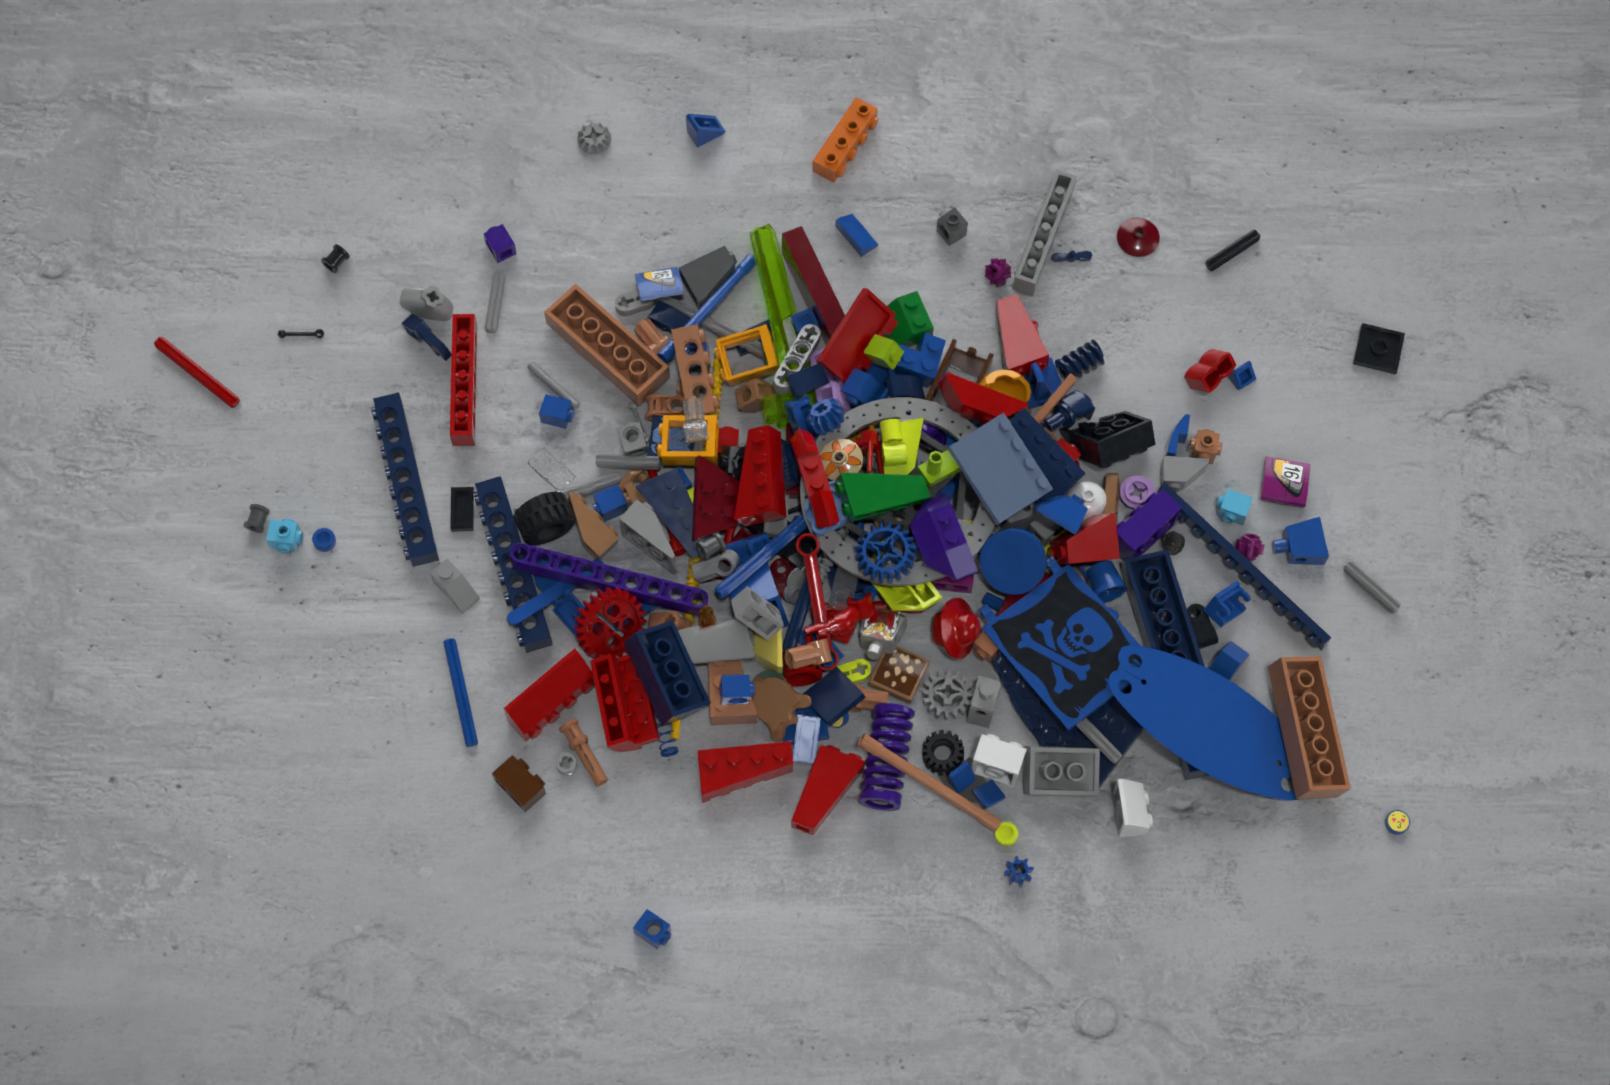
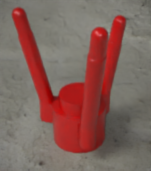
M864 430L861 432L860 439H856V444L859 448H862L863 452L868 453L867 472L872 473L873 452L876 451L879 474H884L880 450L881 442L878 441L879 433L872 430Z

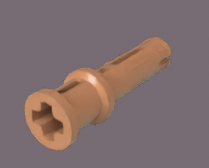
M572 719L563 724L559 730L565 734L569 741V748L578 754L595 786L599 787L609 779L588 746V737L583 735L580 730L578 720Z

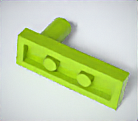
M948 450L943 453L933 451L929 455V460L917 467L918 473L924 476L929 488L961 471Z

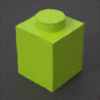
M874 334L863 353L874 364L894 370L904 351L894 340Z

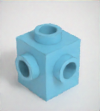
M270 519L266 541L270 549H276L278 552H297L298 544H302L303 531L300 530L298 523L292 519H282V521Z

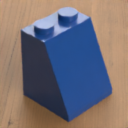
M768 562L763 564L729 593L732 600L748 586L779 609L783 627L789 625Z

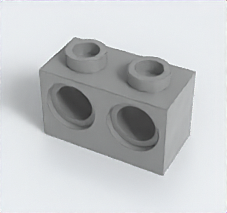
M748 586L731 600L735 618L766 640L770 639L784 626L779 609Z

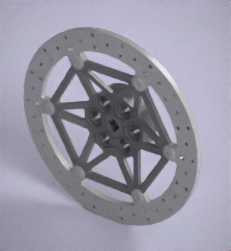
M894 397L871 401L846 412L844 415L845 421L840 423L841 427L835 428L833 432L830 431L826 435L822 433L816 440V445L820 454L824 446L829 442L840 438L848 439L859 430L887 419H899L901 422L923 418V422L946 431L957 441L977 428L959 413L936 402L911 397ZM921 431L920 440L940 453L948 450L946 446ZM879 434L878 441L882 442L881 434ZM838 455L836 459L841 461L843 459V455ZM863 456V465L867 466L868 458ZM917 458L915 468L908 475L921 476L917 471L919 466ZM873 461L872 469L876 471L875 474H879L877 462ZM959 471L936 485L928 487L930 498H932L957 474L960 475L956 517L974 558L992 535L996 523L981 500L972 524L963 521L967 478L962 471ZM801 478V508L810 534H813L811 525L805 515V504L808 497ZM922 504L861 520L875 519L878 524L880 522L883 523L884 528H887L890 522L892 523V529L900 525L901 532L907 530L909 533L912 532L910 523L917 513L914 509ZM901 515L905 517V519L902 521H896L894 517ZM847 520L843 527L860 538H864V530ZM835 530L829 531L823 536H816L820 541L822 552L840 568L863 580L881 584L879 577L871 581V574L868 576L863 575L864 569H859V562L855 560V555L858 553L847 545ZM899 542L895 543L894 549L899 552V555L904 556L905 550ZM916 542L912 543L913 545H916L917 550H918L919 548H918L917 543H916ZM868 557L869 561L876 565L877 561ZM923 560L914 562V568H908V576L901 573L902 580L898 581L896 577H893V583L890 584L888 578H884L882 585H920L944 578L946 575L926 567ZM888 564L884 568L893 567L895 564Z

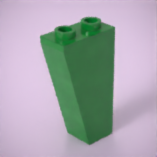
M844 472L840 473L835 482L836 493L841 496L843 502L841 504L842 512L845 517L847 516L849 522L920 505L931 497L924 476Z

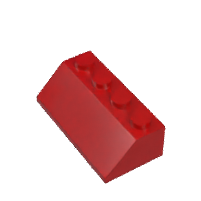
M575 648L504 707L508 723L526 742L530 738L535 739L538 737L544 726L548 723H554L564 709L573 707L578 697L583 693L588 694L595 687L591 669Z

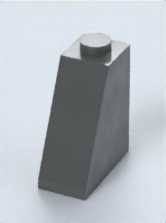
M726 246L679 267L681 281L698 310L735 271L736 257L732 251L729 252Z

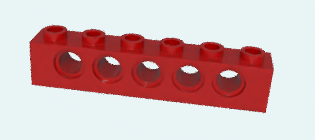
M452 314L450 438L453 446L475 445L477 322L475 314Z

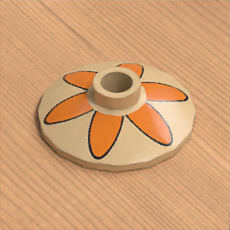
M840 438L833 440L825 445L820 452L826 476L832 481H835L840 473H859L862 468V451L856 443L849 439ZM838 455H843L841 461L836 460Z

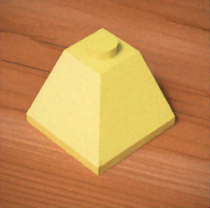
M782 628L768 640L754 631L756 645L753 646L756 656L755 661L765 670H773L782 674Z

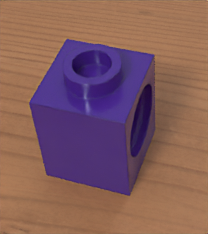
M503 224L493 226L483 233L485 243L497 263L517 254L515 243Z

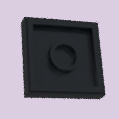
M1362 323L1353 364L1396 375L1405 333Z

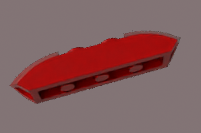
M799 428L790 441L817 527H831L840 520L823 463L812 433Z

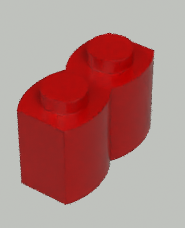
M1210 349L1202 355L1199 363L1192 365L1187 370L1184 378L1190 389L1209 393L1218 387L1222 378L1229 376L1233 372L1236 363L1230 352Z

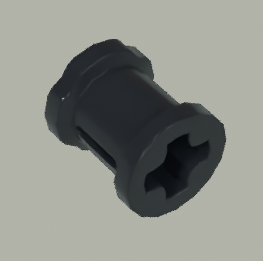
M335 244L332 252L326 258L323 257L321 262L328 270L336 273L340 264L344 260H348L350 255L343 247Z

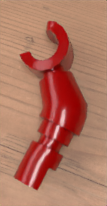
M871 592L866 593L863 599L854 601L853 597H848V606L833 615L832 619L827 620L828 623L820 622L805 627L806 635L817 632L821 640L828 638V634H832V636L839 634V636L849 633L854 629L859 620H865L874 615L875 606Z

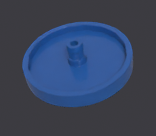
M1007 528L996 532L986 541L980 554V567L985 579L992 587L1006 594L1017 595L1032 590L1042 580L1047 567V557L1042 544L1034 535L1022 529Z

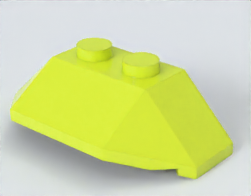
M872 555V559L876 560L877 556ZM871 582L892 611H923L942 600V596L931 582L912 586H889Z

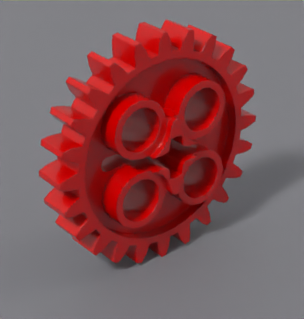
M606 587L605 594L599 589L597 597L592 594L589 595L591 599L589 603L583 600L585 608L577 609L581 613V617L574 618V620L579 622V625L573 627L574 630L579 632L575 635V638L580 641L578 645L584 649L586 654H591V657L594 659L608 654L622 657L624 651L628 653L624 642L635 632L644 630L645 628L641 624L647 622L646 619L641 617L646 612L640 608L642 603L636 601L637 597L626 590L621 591L617 587H615L614 591ZM613 605L612 610L607 613L608 607ZM597 612H600L615 627L621 630L624 636L621 637L616 631L611 629L608 624L596 615ZM628 618L627 624L622 626L624 620ZM598 623L597 628L592 631L593 625ZM614 636L612 642L608 644L609 638Z

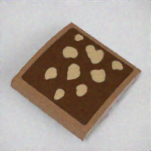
M897 646L891 654L882 653L868 685L878 690L889 692L888 694L911 703L929 666L930 660Z

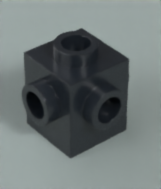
M722 445L721 454L718 457L720 469L733 478H740L745 447Z

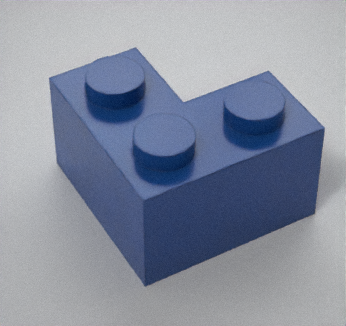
M925 333L918 341L916 350L899 344L904 354L894 368L895 375L921 378L922 386L927 388L935 380L946 340Z

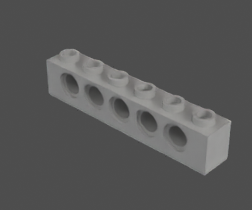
M1056 170L1016 272L1013 290L1031 296L1034 295L1073 194L1077 176Z

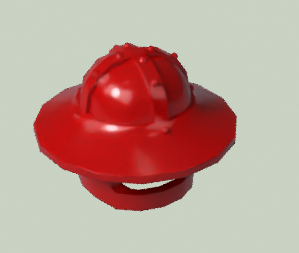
M952 598L946 602L942 611L935 614L933 639L937 645L944 647L948 655L954 659H964L970 654L974 642L979 638V634L983 630L977 615L973 613L969 604L962 598Z

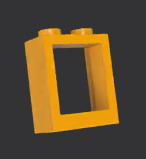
M767 325L716 339L715 355L717 360L722 361L723 365L720 368V373L723 381L727 380L730 386L776 373L780 367ZM761 339L768 365L733 375L726 349Z
M663 415V423L659 424V437H662V444H658L657 454L658 457H661L663 465L695 466V458L699 455L717 466L719 421L717 415ZM670 428H707L706 451H669Z

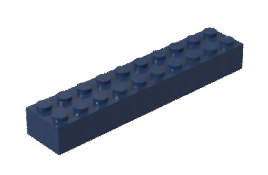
M1168 549L1124 559L1121 571L1144 646L1177 655L1205 667ZM1179 757L1185 780L1208 776V774L1193 767Z

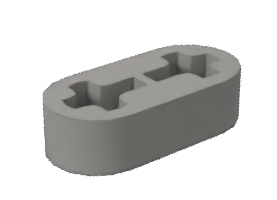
M638 289L621 294L615 300L616 311L622 316L639 313L651 309L655 305V299H650L648 302L641 301ZM622 302H626V304H628V308H624V306H622Z

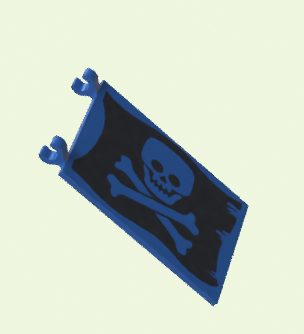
M1050 556L1047 558L1046 569L1053 576L999 616H995L987 604L982 606L979 611L981 612L980 616L988 623L982 627L984 633L1069 731L1114 697L1109 688L1108 680L1111 673L1118 670L1120 665L1118 655L1121 648L1128 645H1141L1070 564L1061 568L1057 561ZM1132 654L1129 656V663L1132 667L1139 668L1142 665V660L1138 655ZM1121 680L1118 685L1120 691L1129 686L1130 683L1126 680Z

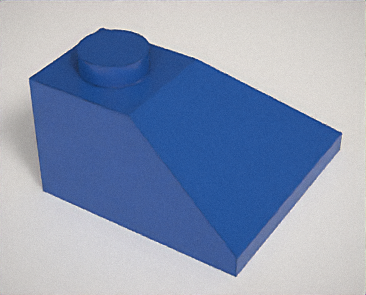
M1064 494L1035 501L1033 504L1036 511L1075 535L1088 510L1084 505L1085 500L1075 494L1072 497Z

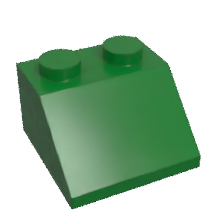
M918 291L897 297L887 305L896 314L894 319L898 322L890 335L884 333L888 339L894 340L898 345L911 347L917 345L925 333L933 335V324Z

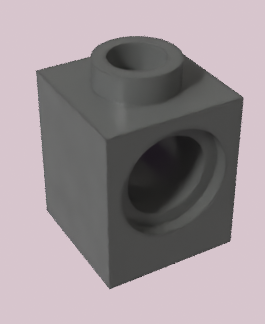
M953 208L938 218L936 231L951 246L967 235L968 222L956 208Z

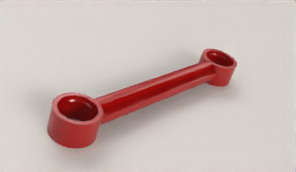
M806 533L797 539L796 548L803 555L814 624L820 622L825 624L828 623L817 559L820 541L813 534ZM805 537H811L816 541L815 550L809 554L804 553L800 547V542ZM816 632L817 640H820L818 633ZM828 634V638L825 639L828 640L829 649L836 657L834 664L830 667H824L821 664L817 665L822 670H833L839 663V654L832 648L831 636Z

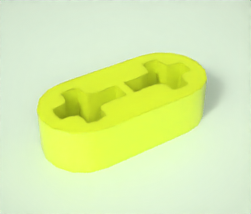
M857 659L837 666L855 684L868 680L871 675V665L864 659ZM858 666H861L862 669L866 668L864 675L856 672Z

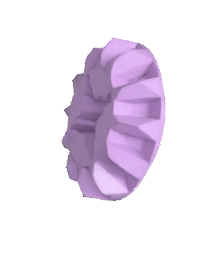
M1131 476L1123 481L1119 492L1121 500H1123L1126 506L1135 509L1138 506L1142 508L1146 504V499L1152 493H1156L1153 483L1146 477ZM1134 488L1137 489L1138 492H1143L1141 493V500L1140 498H1138L1137 495H1132L1134 492Z

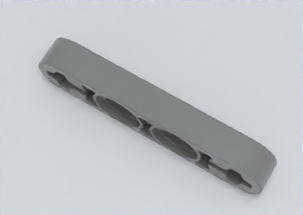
M807 324L799 332L774 376L773 387L776 392L787 394L791 391L787 382L784 384L780 383L784 381L785 375H790L805 368L820 342L821 330L818 326ZM810 334H814V335H811V337H810V339H809V342H808V341H807V335L809 336ZM805 348L808 352L799 354L796 349ZM794 363L798 365V368L791 370L787 365Z

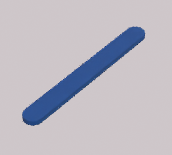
M597 559L593 560L594 562H598V563L604 564L603 561H601V560H599V561H598ZM584 571L582 573V575L585 577H589L593 574L590 571ZM559 581L511 611L507 615V622L510 625H518L554 602V600L562 597L563 592L567 589L571 591L578 586Z

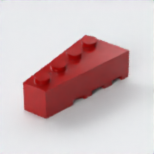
M770 425L748 429L734 520L746 527L787 518L781 432Z

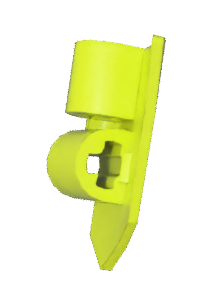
M923 418L901 422L899 419H887L880 422L884 474L908 475L915 468Z

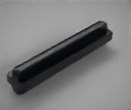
M1251 230L1206 260V267L1209 271L1216 270L1258 242L1261 237L1257 230Z

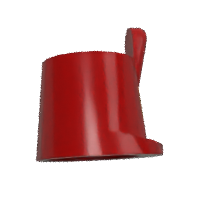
M811 635L805 637L806 645L814 641ZM785 651L782 652L783 676L792 687L811 685L823 677V672L817 669L816 666H812V664L801 668L789 669L784 659Z

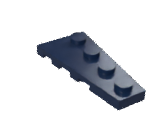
M677 468L635 486L693 560L699 558L700 555L696 549V542H703L709 538L706 536L697 541H692L693 503Z

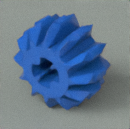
M824 398L822 401L817 400V403L810 405V409L806 411L807 424L817 435L821 433L826 435L830 431L833 432L835 428L841 427L840 423L845 421L844 410L834 398L829 400Z

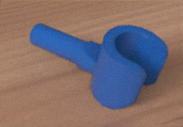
M872 585L863 588V593L846 596V602L848 597H853L854 601L861 600L868 592H871L874 601L876 589Z

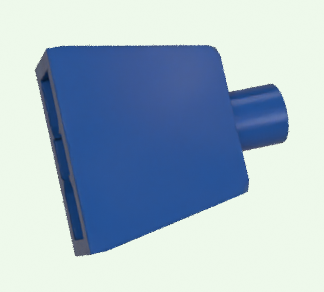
M1320 517L1285 527L1282 533L1283 539L1272 541L1273 553L1286 552L1289 564L1325 565L1329 558Z

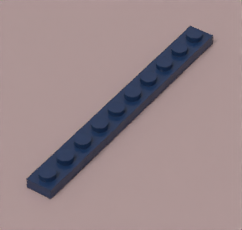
M1166 483L1159 488L1158 493L1164 489L1182 506L1178 521L1182 524L1185 523L1196 538H1201L1212 553L1218 554L1223 559L1228 568L1234 569L1240 574V578L1245 584L1255 588L1261 599L1270 602L1277 614L1285 616L1290 621L1293 629L1298 632L1301 631L1307 637V641L1313 647H1318L1321 651L1328 645L1332 637Z

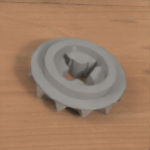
M591 122L590 125H583L582 130L578 132V145L587 153L598 154L610 146L611 134L608 128L602 126L601 123L593 124ZM592 133L596 134L597 136L596 144H594V141L591 138Z

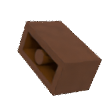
M512 755L492 773L494 781L526 812L546 794L543 787L545 782L537 774L533 776L528 771L530 767L522 758L517 760Z

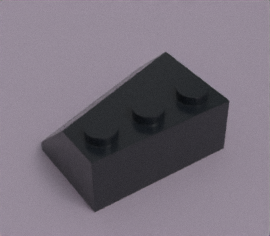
M1127 411L1100 417L1097 423H1087L1086 421L1078 423L1079 428L1071 430L1067 427L1059 428L1063 439L1068 444H1073L1078 448L1081 454L1080 460L1094 464L1099 468H1108L1114 462L1126 460L1130 455L1145 452L1147 448L1156 445L1152 420Z

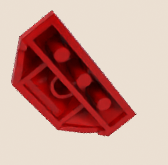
M949 372L938 380V386L946 406L952 409V411L959 413L962 417L975 419L983 425L1002 413L1010 419L1028 406V403Z

